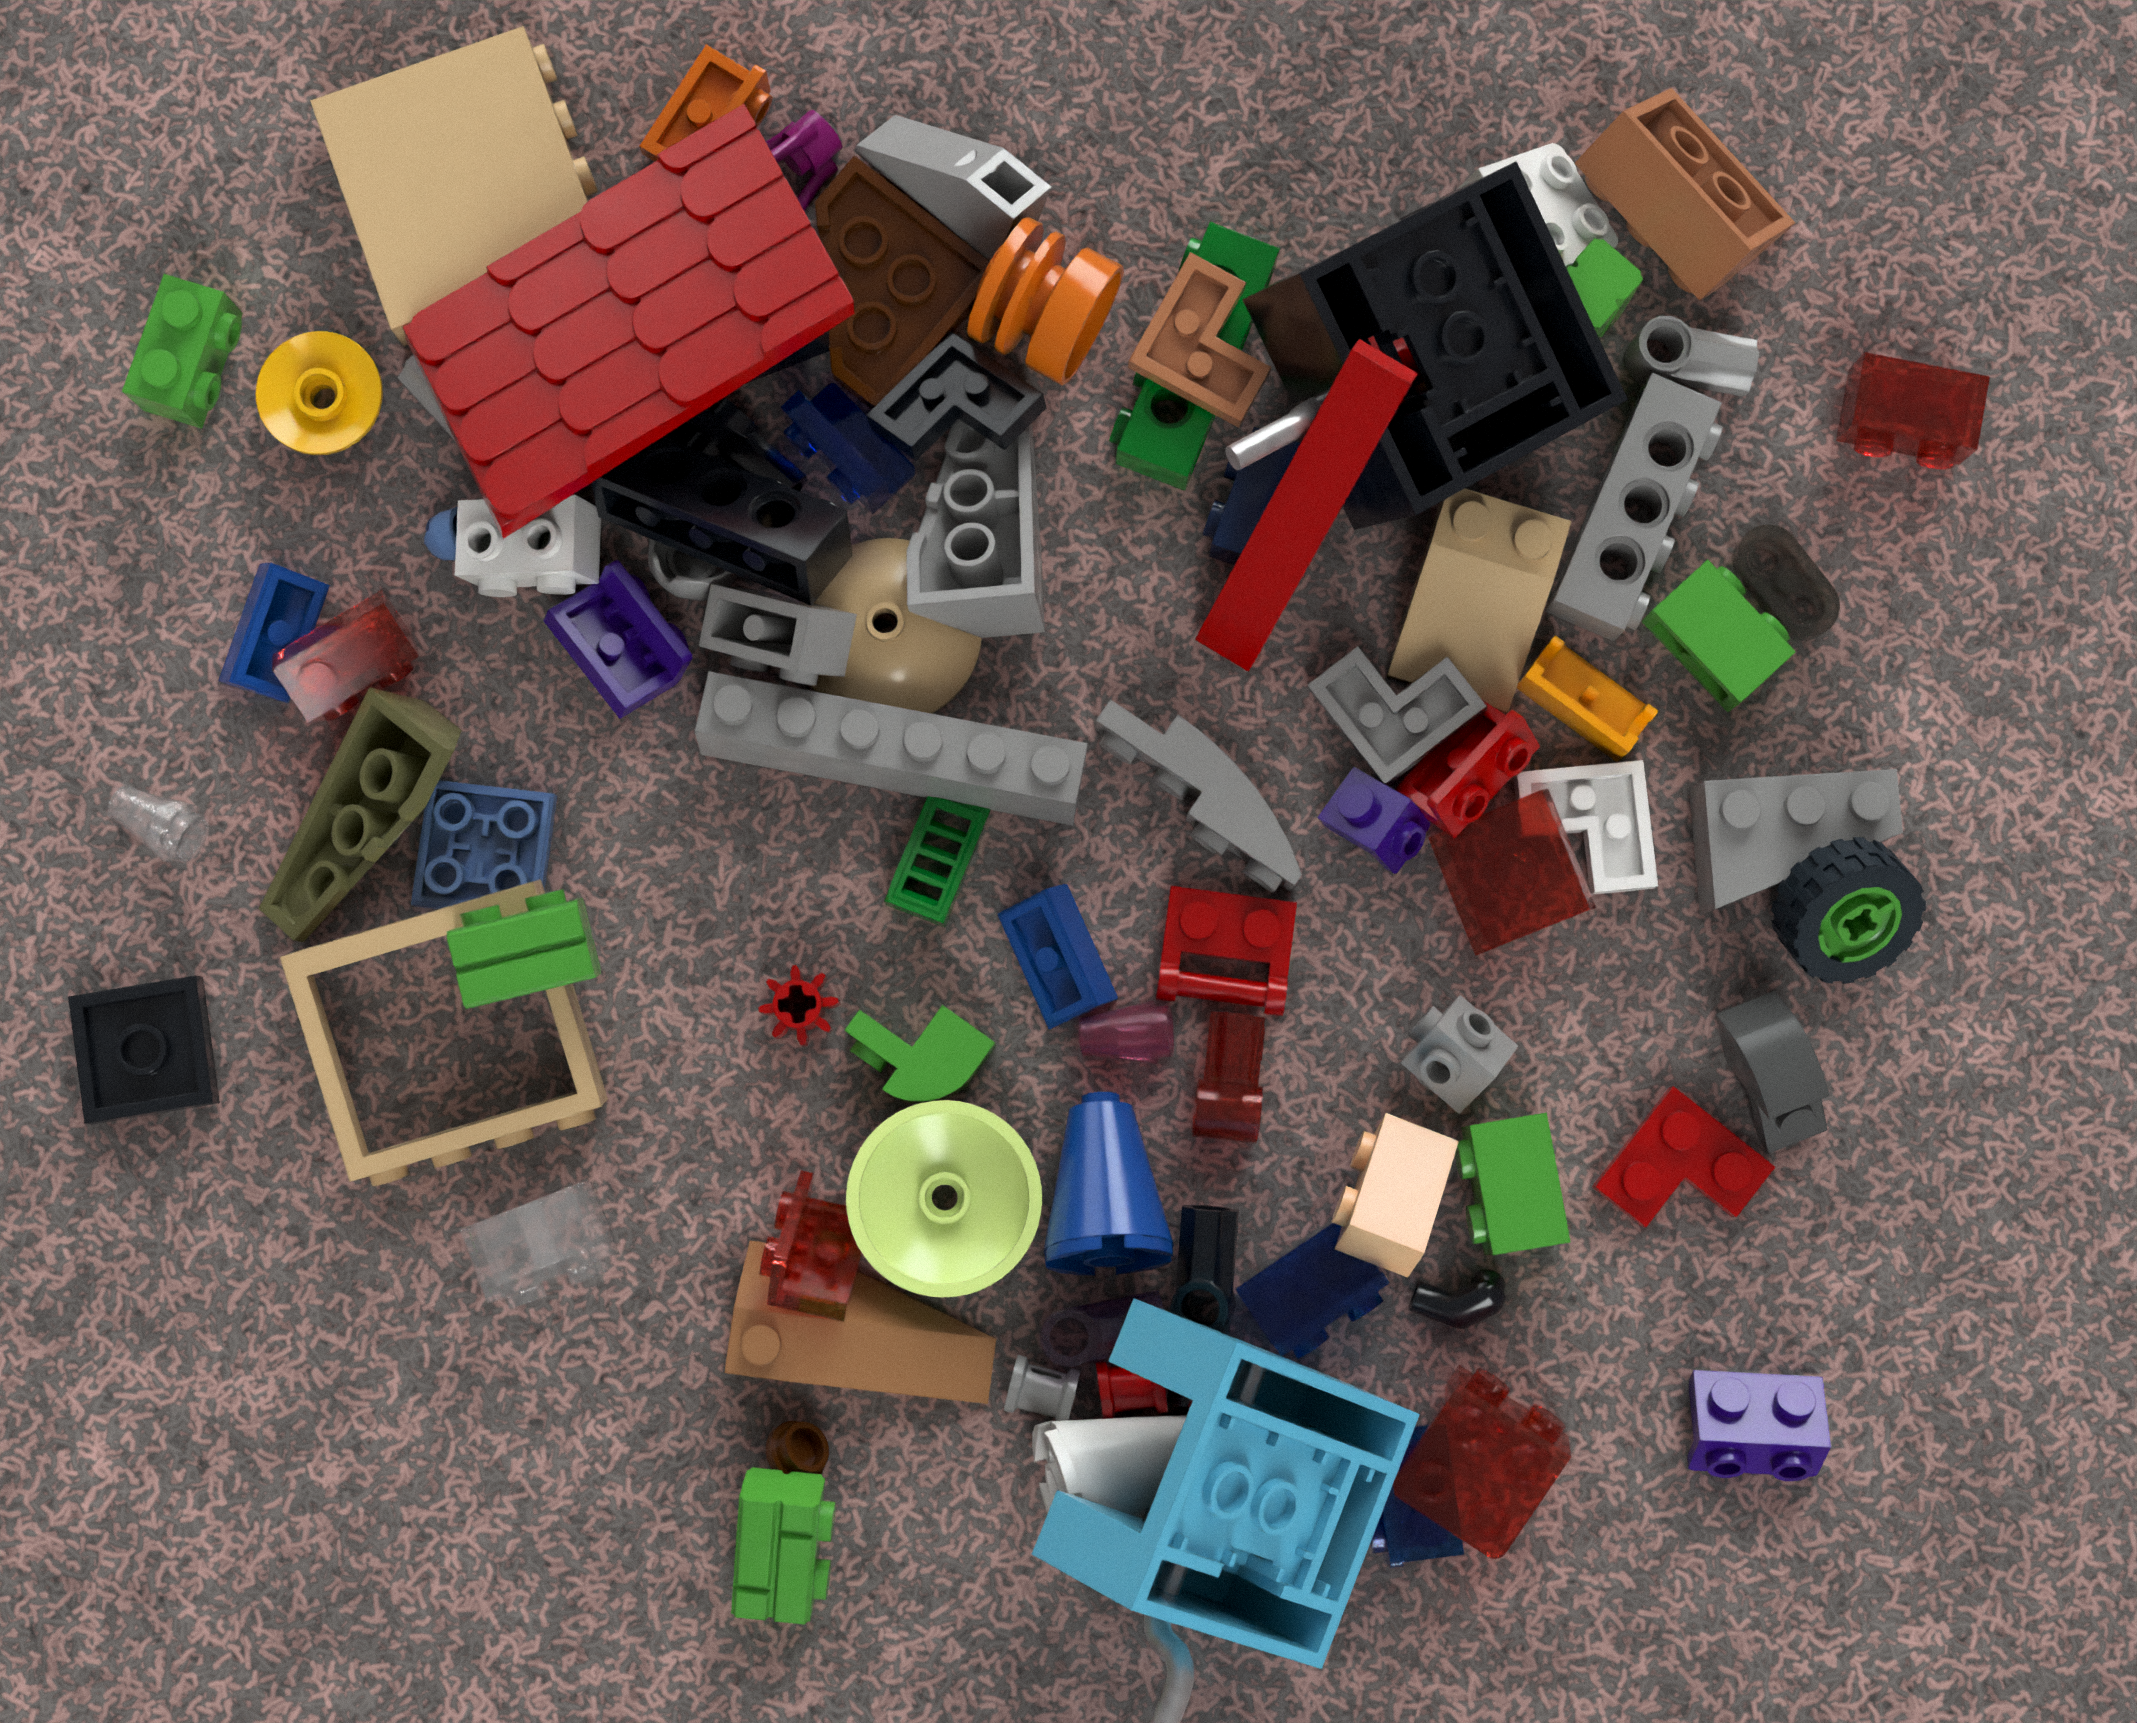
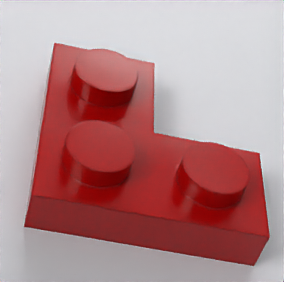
M1671 1086L1596 1180L1592 1188L1641 1227L1649 1225L1683 1179L1728 1215L1737 1217L1775 1169V1166L1681 1091Z

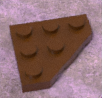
M854 155L817 198L815 208L819 239L854 300V314L829 330L832 376L837 383L872 410L950 332H954L971 312L976 300L975 296L978 285L990 261Z

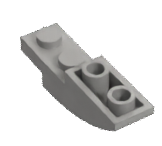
M1110 699L1096 719L1095 730L1104 735L1099 744L1110 754L1127 764H1131L1136 757L1156 770L1151 779L1174 797L1183 800L1187 793H1190L1197 798L1185 820L1195 827L1190 836L1197 843L1218 856H1222L1225 850L1228 849L1247 862L1243 872L1265 889L1275 892L1278 886L1281 885L1288 891H1291L1302 875L1291 845L1266 801L1235 762L1204 733L1180 715L1176 716L1163 735Z

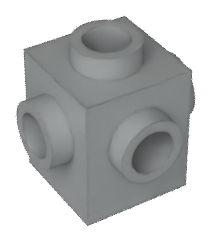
M1459 995L1443 1013L1432 1006L1408 1033L1416 1044L1405 1056L1401 1064L1413 1073L1424 1087L1432 1090L1460 1114L1497 1077L1518 1045L1495 1026L1487 1014L1476 1009Z

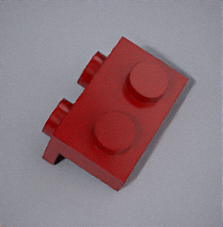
M1483 699L1482 701L1487 706V710L1423 758L1395 788L1399 793L1412 799L1426 819L1454 839L1469 823L1476 821L1484 813L1489 801L1513 776L1518 775L1526 768L1532 755L1540 747L1522 715L1514 710L1509 711L1505 715Z

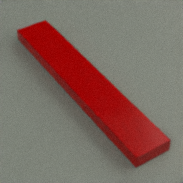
M1361 339L1357 341L1195 638L1196 641L1244 670L1250 671L1418 373Z

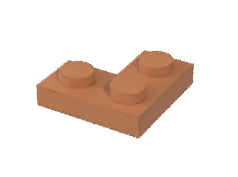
M1190 252L1128 360L1129 369L1240 428L1271 371V366L1218 338L1242 296L1246 282Z

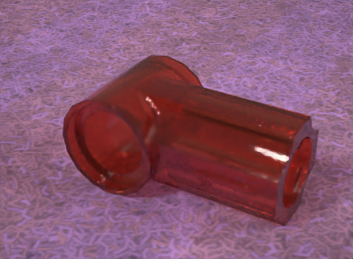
M1210 1012L1203 1079H1198L1195 1103H1197L1196 1114L1193 1115L1192 1137L1257 1143L1263 1099V1087L1258 1086L1265 1036L1264 1017L1232 1012Z

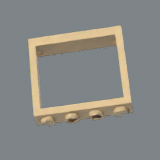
M541 879L280 957L350 1182L369 1176L372 1186L386 1184L408 1176V1164L432 1158L434 1168L442 1167L471 1157L472 1154L469 1146L494 1139L497 1149L506 1148L534 1138L532 1127L556 1120L559 1130H565L596 1119L594 1109L602 1107L608 1098L572 983L548 989L546 993L576 1088L575 1092L369 1153L314 978V974L445 936L447 931L463 926L460 914L494 905H499L502 917L527 911L525 898L545 893Z

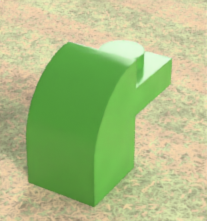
M944 1005L940 1007L912 1047L860 1009L844 1030L856 1039V1042L849 1050L880 1073L887 1063L896 1068L882 1090L894 1098L915 1104L945 1100L960 1092L975 1077L996 1047V1043Z

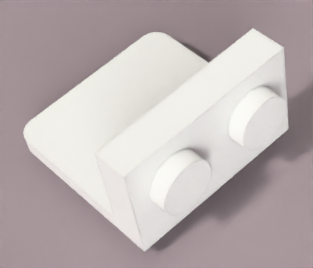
M1555 143L1478 168L1457 188L1459 189L1517 161L1566 268L1572 266L1578 255L1594 238L1600 240L1603 238L1613 248L1618 244L1617 235L1609 224L1605 212L1598 206L1577 172L1574 162L1565 153L1563 148Z

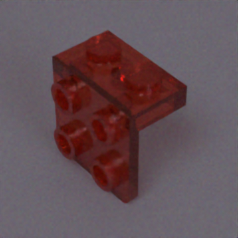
M1458 1365L1445 1386L1444 1404L1399 1469L1392 1489L1395 1496L1487 1557L1498 1559L1506 1554L1571 1459L1569 1437L1563 1433L1566 1426L1558 1417L1536 1404H1533L1529 1410L1507 1396L1510 1393L1509 1387L1490 1372L1477 1368L1473 1374L1461 1365Z

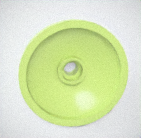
M951 1100L929 1101L907 1107L895 1113L876 1127L860 1147L849 1173L846 1190V1210L851 1232L857 1246L872 1267L893 1284L916 1294L930 1297H957L991 1286L1002 1279L1020 1262L1029 1249L1039 1226L1042 1210V1186L1036 1162L1029 1148L1007 1122L996 1114L970 1103ZM949 1185L955 1189L957 1202L951 1209L941 1210L934 1205L932 1194L938 1186Z

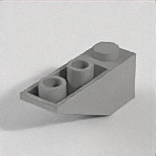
M894 115L857 144L854 151L988 261L991 260L998 248L1004 244L1012 230L1023 218L1030 217L1036 221L1039 220L1051 190V186L1002 147L898 115Z

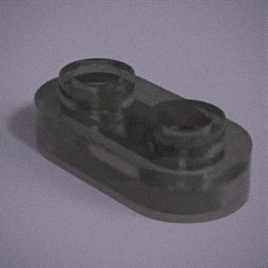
M1760 525L1751 529L1739 540L1732 555V565L1736 576L1763 611L1771 614L1784 626L1791 639L1797 641L1813 640L1824 634L1834 625L1840 611L1838 594L1789 531L1777 525ZM1763 550L1770 553L1774 560L1773 569L1762 570L1757 567L1754 562L1755 552ZM1795 600H1805L1811 605L1813 610L1811 619L1802 620L1794 614L1793 603Z

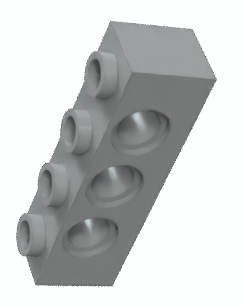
M1651 373L1639 391L1545 612L1611 641H1615L1625 631L1626 627L1633 630L1637 629L1651 598V595L1641 592L1651 570L1659 574L1662 571L1675 542L1674 538L1666 535L1673 516L1676 514L1684 517L1697 492L1699 482L1690 479L1698 458L1705 461L1709 460L1722 433L1723 426L1714 423L1722 402ZM1659 442L1669 446L1676 456V465L1666 467L1657 464L1649 454V444ZM1629 498H1637L1644 501L1651 509L1652 522L1638 523L1633 521L1625 511L1624 501ZM1613 554L1623 559L1628 568V578L1625 580H1613L1607 577L1600 567V556Z

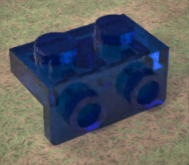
M835 383L828 384L811 401L798 390L780 406L788 424V427L783 431L785 437L807 460L816 455L831 470L826 479L848 504L852 505L859 500L873 515L915 476L916 470L914 465L893 444L871 430L867 416Z
M1330 1223L1234 1288L1276 1353L1280 1356L1285 1355L1291 1350L1297 1359L1305 1356L1330 1338L1324 1328L1346 1313L1350 1321L1354 1322L1384 1301L1378 1291L1390 1282L1383 1271H1379L1374 1264L1335 1250L1342 1228L1340 1225Z

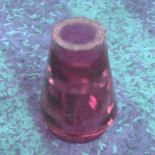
M1151 1000L1096 1014L1092 1017L1080 1018L1079 1043L1082 1055H1095V1057L1158 1064L1161 1057H1173L1174 1025L1170 1006H1155V1002Z

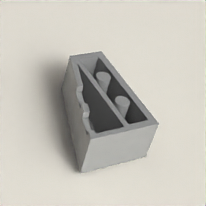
M1897 769L1703 781L1691 789L1689 796L1700 916L1780 884L1782 880H1786L1791 873L1790 869L1798 861L1802 862L1809 856L1808 853L1818 847L1823 848L1830 845L1831 841L1838 839L1846 841L1853 840V837H1864L1869 842L1876 840L1882 843L1903 833Z

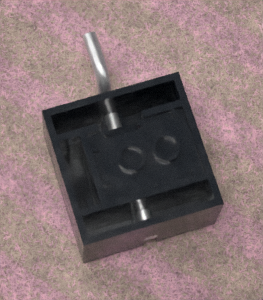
M1517 161L1446 194L1356 244L1242 299L1292 403L1303 400L1304 402L1293 408L1289 414L1227 446L1225 451L1232 467L1236 470H1241L1306 435L1351 349L1359 339L1418 373L1343 506L1353 529L1356 530L1415 516L1628 400ZM1425 382L1428 390L1417 394L1414 387Z

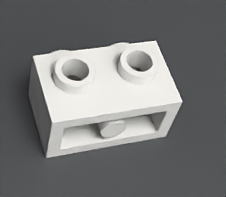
M571 495L503 539L484 499L458 500L455 576L478 586L479 594L492 597H512L517 595V587L537 586V591L545 594L568 595L575 593L576 585L599 584L601 518L598 517L597 508L579 496Z

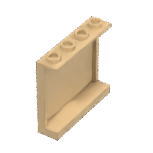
M524 26L310 100L390 329L403 346L408 345L403 327L410 324L418 312L487 272L486 266L579 213L582 207L589 201L587 196L598 192L585 156L574 160L567 140L578 135L566 102L562 100L553 103L547 83L556 81L557 77L544 44L533 47Z

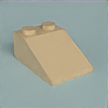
M1463 489L1441 501L1386 677L1412 684L1448 657L1481 699L1500 712L1507 714L1553 585L1572 521L1469 489Z

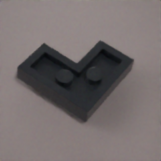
M950 332L866 416L871 430L917 461L958 419L1005 450L1046 409V403L1042 392L953 332Z

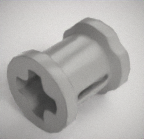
M1017 1355L1003 1411L1013 1413L1019 1408L1054 1417L1056 1421L1069 1420L1081 1370L1071 1368L1067 1373L1029 1364L1026 1356Z

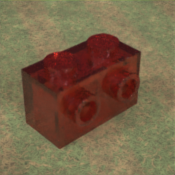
M1864 352L1848 370L1836 441L1854 444V450L1866 456L1888 457L1894 452L1915 456L1916 463L1927 468H1953L1955 465H1960L1978 450L1990 376Z
M382 589L274 653L272 657V671L307 723L323 715L326 721H330L353 708L359 702L356 694L372 684L378 682L381 688H385L407 676L414 669L411 661L419 657L417 642Z

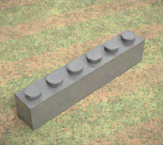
M710 671L708 672L695 727L701 755L919 797H938L989 808L993 811L1072 826L1074 824L1088 743Z

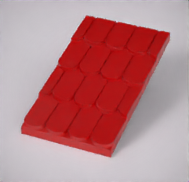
M745 104L658 153L657 161L590 199L579 213L486 266L487 272L421 310L413 317L410 324L403 327L406 341L503 539L744 384L829 352V330L854 314V300L842 278H840L816 231L812 228L811 222L787 179H785L761 132L757 129L756 123Z

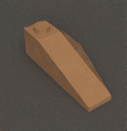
M749 1241L733 1308L724 1373L795 1383L988 1404L997 1339L815 1249Z

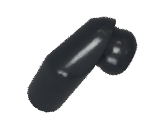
M1491 1269L1476 1271L1470 1284L1453 1293L1419 1280L1411 1298L1408 1311L1458 1329H1465L1500 1311L1506 1300L1504 1293L1506 1283L1498 1272Z

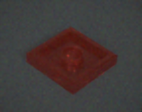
M1549 789L1539 790L1481 815L1476 821L1469 823L1455 839L1444 831L1428 837L1475 956L1596 908Z

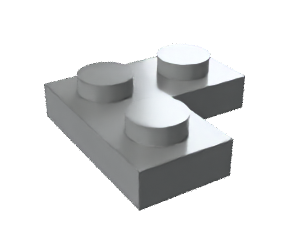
M1357 646L1307 685L1311 693L1379 780L1387 786L1487 710L1485 703L1448 657L1396 695Z

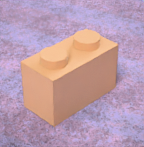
M1385 1113L1374 1134L1363 1131L1350 1167L1360 1171L1355 1188L1344 1187L1332 1218V1223L1342 1226L1335 1250L1408 1278L1425 1253L1459 1141L1388 1113Z

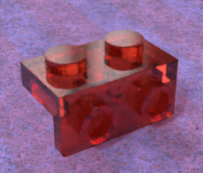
M801 1170L794 1193L783 1191L780 1197L774 1229L782 1231L780 1238L768 1236L764 1247L759 1275L770 1277L767 1305L844 1322L863 1254L852 1235L846 1205L811 1198L814 1173Z

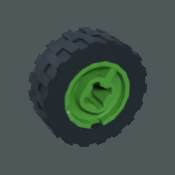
M1853 837V840L1846 841L1838 839L1831 841V844L1826 847H1818L1808 853L1809 856L1802 862L1798 861L1790 869L1791 873L1786 880L1781 881L1777 889L1779 892L1778 896L1772 902L1771 911L1774 914V920H1771L1773 930L1779 936L1778 939L1812 978L1817 976L1825 983L1832 984L1833 981H1841L1843 984L1854 983L1856 979L1863 977L1867 979L1876 975V972L1885 966L1888 968L1897 961L1896 958L1904 950L1907 951L1911 946L1915 933L1920 931L1923 924L1921 917L1922 912L1926 911V901L1921 895L1924 892L1921 884L1883 843L1876 840L1869 842L1864 837Z

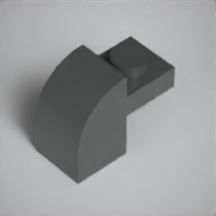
M1773 991L1715 1014L1726 1062L1748 1091L1756 1133L1768 1154L1827 1131L1822 1099L1829 1096V1091L1822 1068L1804 1029L1778 994Z

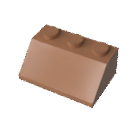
M1672 88L1624 110L1574 163L1585 174V182L1592 193L1601 200L1610 202L1626 219L1627 229L1633 238L1643 246L1652 248L1667 264L1668 273L1674 283L1682 290L1693 293L1699 301L1726 284L1795 224L1794 220Z

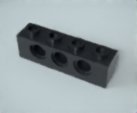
M666 435L591 483L599 518L810 606L813 605L853 556L847 510L837 507L828 500L817 499L787 487L776 479L762 477L730 464L721 457L710 456L680 444Z

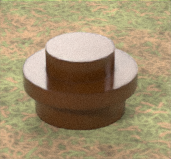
M784 1422L771 1431L766 1441V1458L770 1468L782 1470L784 1474H789L791 1471L822 1474L829 1458V1445L825 1435L817 1426L809 1422Z

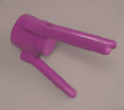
M809 110L798 121H792L777 135L766 141L777 163L783 160L799 176H802L807 171L812 173V176L797 197L804 212L823 183L838 171V167L831 158L843 148L841 140L834 129L814 110Z

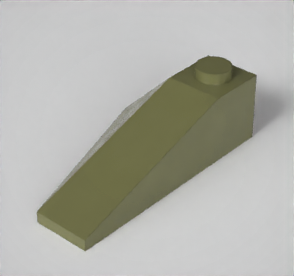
M369 687L258 909L293 941L304 942L426 807L455 750L462 730L424 700Z

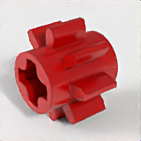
M792 965L790 981L782 985L773 979L766 981L768 987L775 992L773 1003L764 1004L758 1007V1010L764 1015H776L779 1020L772 1031L774 1038L780 1039L790 1028L797 1031L798 1042L802 1047H806L809 1042L808 1031L817 1026L822 1031L831 1034L833 1029L823 1018L826 1009L836 1008L841 1003L836 997L823 998L819 992L826 984L828 977L821 972L809 983L803 980L800 968L797 965ZM802 989L808 999L816 1000V1008L807 1010L805 1021L797 1023L795 1016L791 1013L783 1012V1005L794 1000V991Z

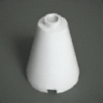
M1187 1415L1048 1421L1035 1425L1032 1432L1034 1462L1047 1459V1464H1045L1046 1483H1039L1047 1513L1056 1491L1059 1490L1143 1518L1146 1509L1153 1503Z

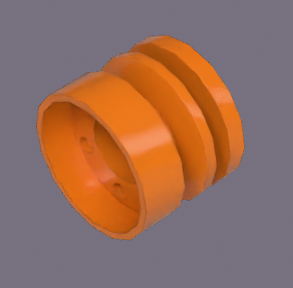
M1026 217L1012 230L1004 244L998 248L986 267L976 291V300L969 316L967 333L970 338L983 344L989 341L997 332L995 349L1003 355L1010 353L1025 335L1030 336L1025 359L1026 367L1063 386L1078 371L1101 331L1119 291L1124 267L1088 247L1081 249L1066 268L1062 267L1061 263L1066 245L1065 235L1055 231L1050 233L1041 244L1044 232L1043 224L1030 217Z

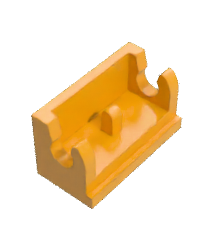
M1555 635L1519 681L1517 689L1614 761L1618 762L1630 752L1638 741L1639 734L1656 716L1658 710L1649 703L1645 704L1564 645L1565 642Z

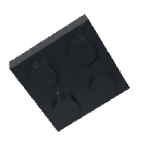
M194 975L68 996L84 1124L93 1125L220 1103L203 977Z

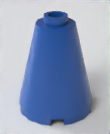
M1093 1092L1085 1094L1081 1097V1104L1071 1107L1068 1112L1043 1250L1046 1268L1063 1274L1095 1275V1267H1116V1275L1148 1271L1168 1265L1172 1262L1171 1257H1173L1174 1243L1134 1108L1128 1103L1120 1102V1095L1117 1093Z

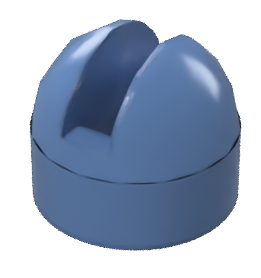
M458 507L439 512L430 518L426 525L427 532L424 536V544L433 556L443 561H455Z

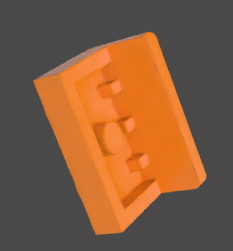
M706 44L639 145L641 153L655 162L658 160V153L742 104L746 105L756 123V127H758L768 113L773 99L769 94L771 89L767 71L756 64L749 71Z

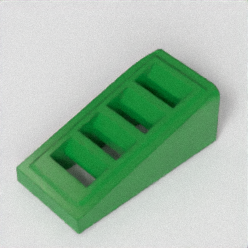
M928 796L884 899L886 906L945 928L991 809ZM937 809L971 821L967 833L934 821ZM928 832L961 844L958 855L924 843ZM919 855L952 867L949 877L946 878L915 866ZM910 878L943 890L939 901L907 890Z

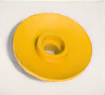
M312 331L286 340L268 356L257 378L256 404L263 424L280 443L303 454L329 455L353 446L370 431L381 409L383 385L375 362L357 342L334 332ZM323 389L333 390L335 399L331 406L324 409L315 407L314 398L319 391Z

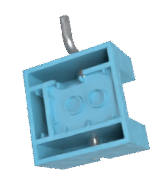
M1133 1298L1108 1362L1190 1399L1187 1405L1189 1412L1152 1505L1146 1509L1143 1518L1057 1490L1031 1555L1129 1610L1144 1614V1631L1149 1645L1165 1662L1167 1667L1165 1686L1150 1723H1180L1190 1699L1194 1683V1662L1187 1645L1172 1631L1171 1623L1322 1669L1420 1414L1320 1371Z

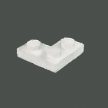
M1643 760L1523 771L1513 776L1520 838L1583 832L1590 895L1654 889L1658 886Z

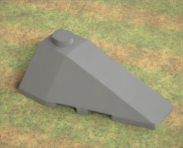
M958 419L952 425L944 446L946 456L936 483L930 484L925 502L927 508L918 533L913 532L907 548V606L909 612L981 638L1045 632L1044 589L1033 425L1031 423L1003 450Z

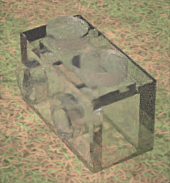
M588 1181L577 1183L460 1229L487 1304L506 1299L510 1310L546 1297L547 1294L543 1285L561 1277L568 1276L571 1286L603 1275L608 1272L605 1260L620 1255L594 1182Z

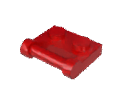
M1170 886L1156 1000L1175 1002L1176 996L1256 1006L1263 1007V1014L1283 1017L1297 902ZM1181 953L1269 965L1267 982L1179 971Z

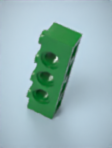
M1210 221L1202 241L1191 237L1183 255L1179 271L1191 252L1246 282L1242 296L1218 336L1219 339L1242 351L1253 325V321L1242 299L1268 287L1276 268L1280 248ZM1136 372L1132 385L1141 388L1133 410L1126 407L1121 408L1109 442L1118 445L1116 464L1185 491L1216 415ZM1171 400L1180 404L1186 415L1176 423H1163L1153 415L1151 409L1160 401Z

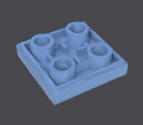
M439 780L424 808L411 905L441 909L541 879L545 890L557 795Z

